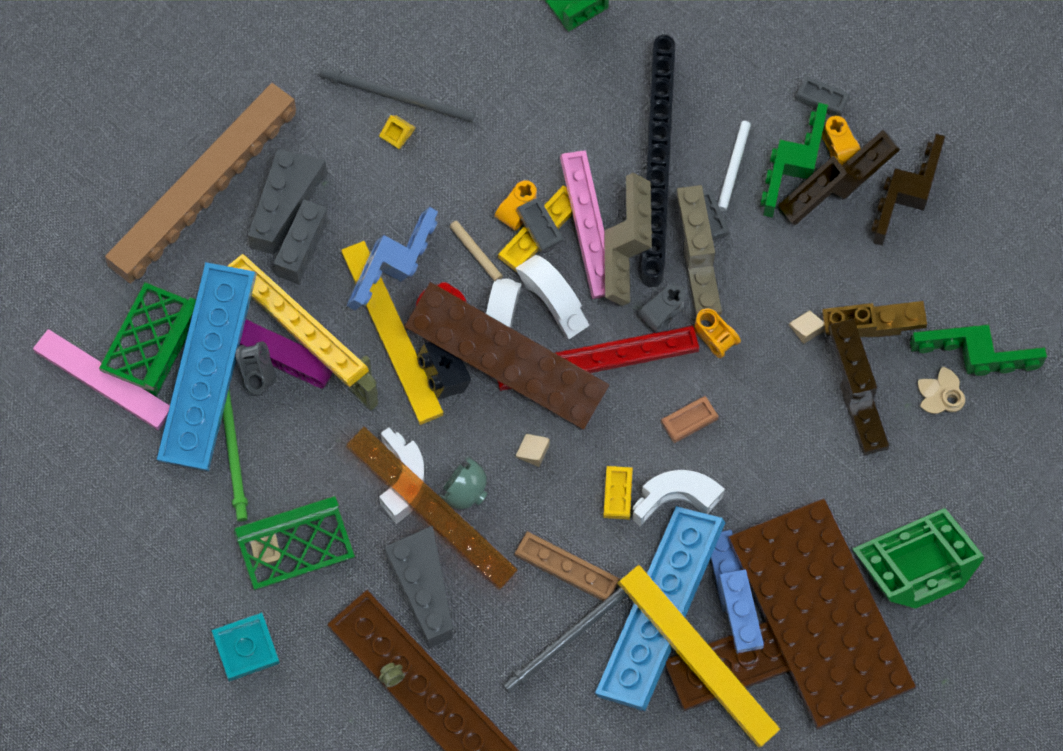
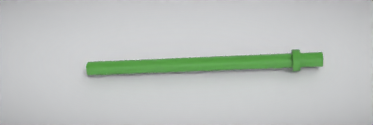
M229 389L223 411V421L234 494L232 506L236 508L237 521L242 522L248 519L246 511L248 499L244 496Z

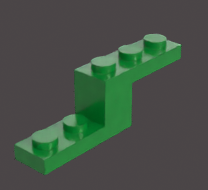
M818 103L817 111H811L809 126H813L812 133L807 132L804 144L780 140L778 149L773 148L770 162L775 164L773 170L768 169L765 184L770 185L769 191H763L760 206L765 207L763 216L773 218L782 174L802 179H808L813 174L828 108L827 104Z
M989 325L913 332L910 340L911 352L929 353L934 349L942 348L950 351L962 346L966 372L976 376H984L995 371L1010 373L1015 371V369L1024 368L1027 371L1037 370L1043 366L1047 358L1045 347L995 353Z

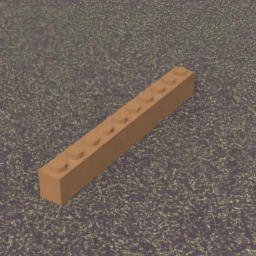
M271 83L106 254L105 259L108 267L130 284L135 279H140L150 263L157 261L162 256L163 250L179 238L180 232L196 220L197 214L203 208L210 206L214 196L219 191H223L228 187L231 178L236 173L239 174L245 169L247 162L252 156H257L261 152L263 145L278 134L280 127L285 122L292 120L296 113L294 98Z

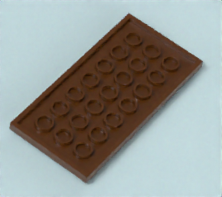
M824 498L728 537L729 544L741 569L747 572L753 595L817 730L916 688Z

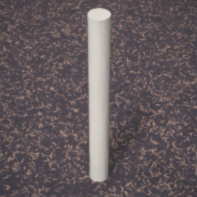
M742 121L718 202L720 211H727L751 126L747 121Z

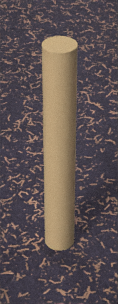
M454 221L450 228L495 282L497 279H501L503 275L460 223Z

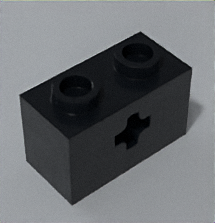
M432 342L424 343L417 355L418 364L421 369H424L428 378L429 388L431 391H434L437 399L465 392L472 379L463 360Z

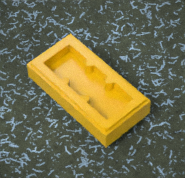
M606 467L604 518L630 520L632 467Z

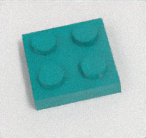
M263 613L211 630L229 682L280 664Z

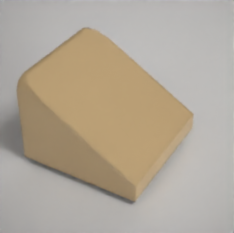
M810 310L789 323V326L803 344L825 330L824 322Z
M526 434L516 454V458L540 467L549 448L550 439Z

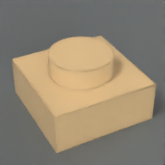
M275 534L269 544L279 548ZM269 536L262 538L261 540L267 542ZM256 541L250 542L253 556L259 558L264 545ZM267 547L261 560L268 564H274L278 562L281 555L279 552Z

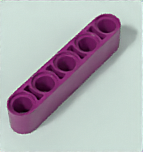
M247 319L245 320L240 345L249 347L256 345L257 342H265L269 349L273 367L315 387L325 388L333 372L306 347Z

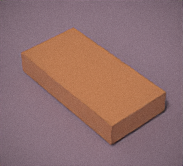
M704 396L661 419V424L673 443H676L717 421L719 416L707 397Z

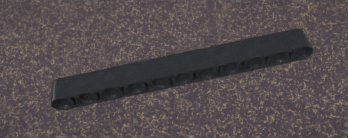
M666 34L655 38L652 52L646 180L650 181L651 202L656 201L661 203V205L654 206L651 204V224L660 226L658 229L651 228L652 247H657L659 250L653 252L648 249L642 252L641 281L647 287H657L661 284L665 268L675 41ZM664 48V49H667L668 51L663 52V51H660L659 49ZM659 70H665V71H667V72H666V73H660V72H658V71H659ZM662 91V92H665L666 94H665V95H660V94H658L657 92ZM657 113H662V114H664V115H666V116H664V117H659V116H657V115H655V114H657ZM656 135H662V136L665 137V138H663V139H658V138H656V137H654V136H656ZM661 157L663 160L656 161L653 158ZM659 179L662 183L657 184L652 182V180ZM653 269L656 270L658 273L652 275L649 274L647 271Z

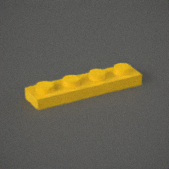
M563 185L544 205L558 229L573 214L567 187ZM524 226L498 254V258L517 272L515 268L533 257L539 249Z

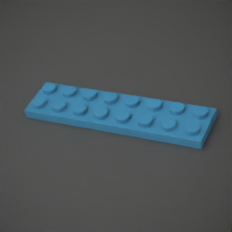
M205 262L157 456L159 462L209 472L236 362V349L240 345L257 275L254 271Z
M676 506L647 574L679 612L686 617L724 528L725 521L720 517ZM635 603L595 694L599 698L646 711L672 646Z

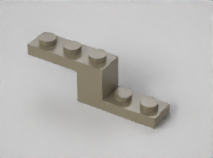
M635 173L626 176L627 220L604 231L605 298L622 306L630 303L629 258L652 248L650 181Z
M702 185L677 188V199L685 235L683 252L695 315L697 317L699 311L709 308L721 316L722 309L713 268L715 249Z

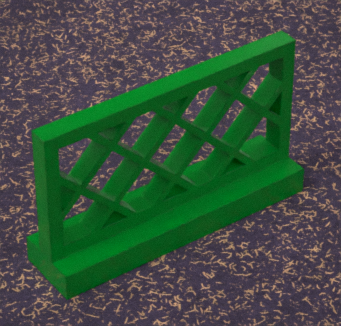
M145 282L101 363L100 371L143 388L157 397L186 342L196 299L191 297L185 299ZM147 292L158 295L160 302L145 306L144 298ZM174 302L182 305L178 313L168 315L166 305ZM162 307L166 317L151 321L148 312ZM145 313L149 323L134 328L132 323L134 317ZM168 322L170 326L168 334L157 337L154 327ZM151 328L154 339L140 343L137 333ZM134 334L137 345L123 349L121 345L122 339ZM157 344L159 348L157 355L146 359L143 348ZM140 350L143 360L129 365L125 355ZM123 356L126 366L119 369L108 367L112 359ZM146 366L148 372L144 380L133 377L131 370Z
M336 496L234 529V535L239 544L254 591L355 558L338 509L339 505ZM335 516L338 526L334 534L320 528L323 519ZM316 521H319L318 524H317V526L314 525V524H312V523H313V522H316ZM306 525L314 529L309 542L295 536L300 526ZM291 529H294L293 532H292V534L289 533V532H287V531H288V530H291ZM317 531L331 538L326 550L311 544ZM338 531H340L342 538L336 536ZM281 533L289 537L284 550L269 544L273 535ZM269 536L267 542L261 540L262 538ZM292 539L306 546L300 559L286 552ZM336 540L345 545L347 554L337 557L328 551L333 541ZM256 541L264 545L259 558L248 554L245 544ZM267 547L281 554L275 567L261 560ZM309 548L323 554L319 563L312 565L303 560ZM284 556L298 562L293 572L286 573L278 569ZM326 556L331 558L329 560L324 561ZM250 560L256 562L254 567H252ZM260 563L262 566L273 570L268 580L258 583L255 571ZM301 564L306 566L305 568L299 569ZM276 572L281 574L280 576L273 578Z

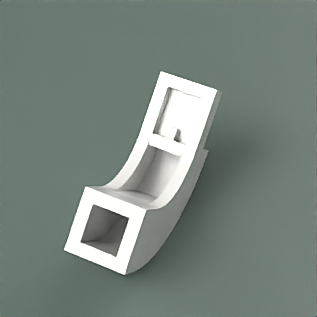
M534 255L515 268L526 289L536 293L547 305L565 338L570 339L590 326L580 309L582 305L561 274L547 260Z
M497 279L496 282L494 281L486 314L512 327L522 283H517L511 279Z
M387 428L381 433L382 443L398 461L402 472L398 481L381 494L379 499L382 508L397 524L413 511L422 496L425 483L424 463L420 450L414 441L406 445L400 433L396 432L394 434L390 428Z
M689 470L665 472L652 478L643 486V497L633 507L632 520L641 527L660 505L672 500L688 502L700 512L708 514L723 498L725 489L713 479L698 472Z

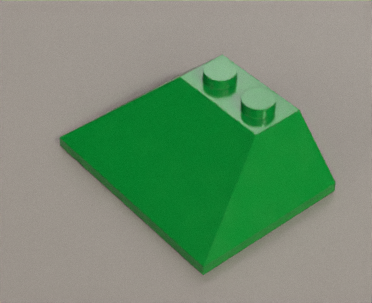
M946 508L852 548L855 556L890 602L915 609L962 589L984 560V555Z

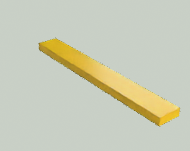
M365 241L341 250L355 284L370 255ZM380 276L378 282L372 284L370 288L372 296L366 308L419 424L422 425L444 416L434 391H431L429 388L428 378L424 369H421L418 364L417 354Z
M244 254L228 265V267L254 271L257 274L251 298L348 387L352 386L369 372L368 367Z
M640 565L636 566L618 582L620 587L758 748L763 746L780 730Z

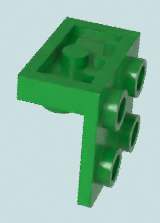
M544 0L568 32L607 10L609 6V0Z

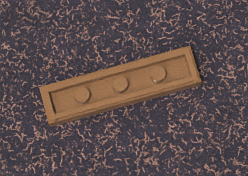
M528 531L515 552V557L601 601H605L615 592L620 578Z

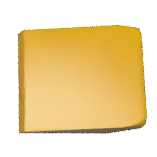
M390 115L379 137L400 149L416 127L396 115Z

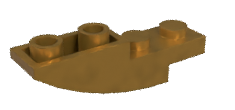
M924 301L874 307L873 303L822 309L826 335H830L828 330L830 324L850 319L855 320L860 337L901 335V331L927 328Z

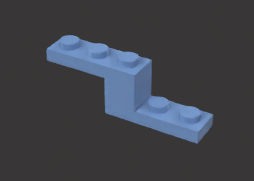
M429 207L421 213L406 247L385 235L375 242L346 305L347 307L357 310L362 305L366 306L372 296L370 288L372 284L378 282L382 272L400 282L408 276L412 277L418 267L416 263L418 255L421 256L428 245V242L425 241L427 235L431 234L437 225L435 218L438 211Z
M732 530L721 532L710 558L722 612L727 611L737 653L763 649V639L746 570H741L729 544L728 537L733 534Z

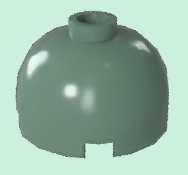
M470 457L465 459L468 464L465 467L460 464L444 485L443 489L447 491L445 496L441 494L438 496L441 502L453 509H468L474 503L479 506L487 496V492L484 491L487 485V475L484 469Z

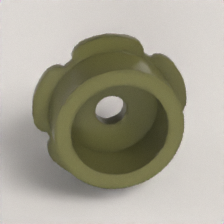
M387 664L381 669L379 680L386 687L395 686L405 677L401 670L403 668L402 665Z

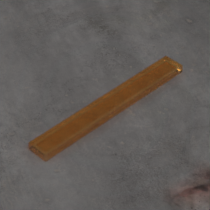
M363 427L346 444L345 447L425 522L433 526V529L498 590L518 571L514 565L366 427Z

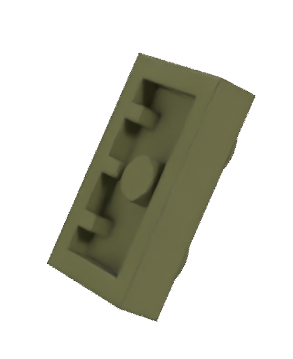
M365 355L360 360L368 367L369 372L349 388L372 411L378 405L377 382L372 377L370 359Z

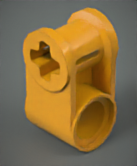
M840 116L828 118L822 132V140L831 157L835 156L846 163L861 150L844 118Z
M530 181L519 182L509 196L500 204L494 217L513 230H518L523 222L516 209L536 198V186Z
M707 308L699 311L694 325L696 335L702 339L716 357H724L725 352L730 347L741 342L739 335L713 309ZM707 320L712 323V326L705 327L701 324V321Z

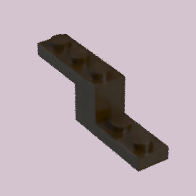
M882 130L846 163L835 156L831 157L778 206L789 221L797 225L832 193L846 199L901 149L885 130Z
M935 134L934 141H928L924 156L929 158L927 163L922 162L919 174L895 168L892 177L887 176L883 190L888 191L886 198L881 197L877 212H881L880 220L874 219L871 233L875 234L874 244L883 246L895 203L924 211L945 140L944 135Z
M850 319L830 324L828 330L844 374L840 387L863 456L888 450L889 443L874 402L878 387L855 320Z

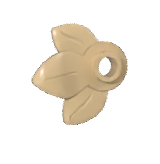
M942 367L937 380H918L919 392L925 398L920 407L932 414L961 410L965 404V396L959 389V378L948 368ZM954 398L956 403H949L947 399Z

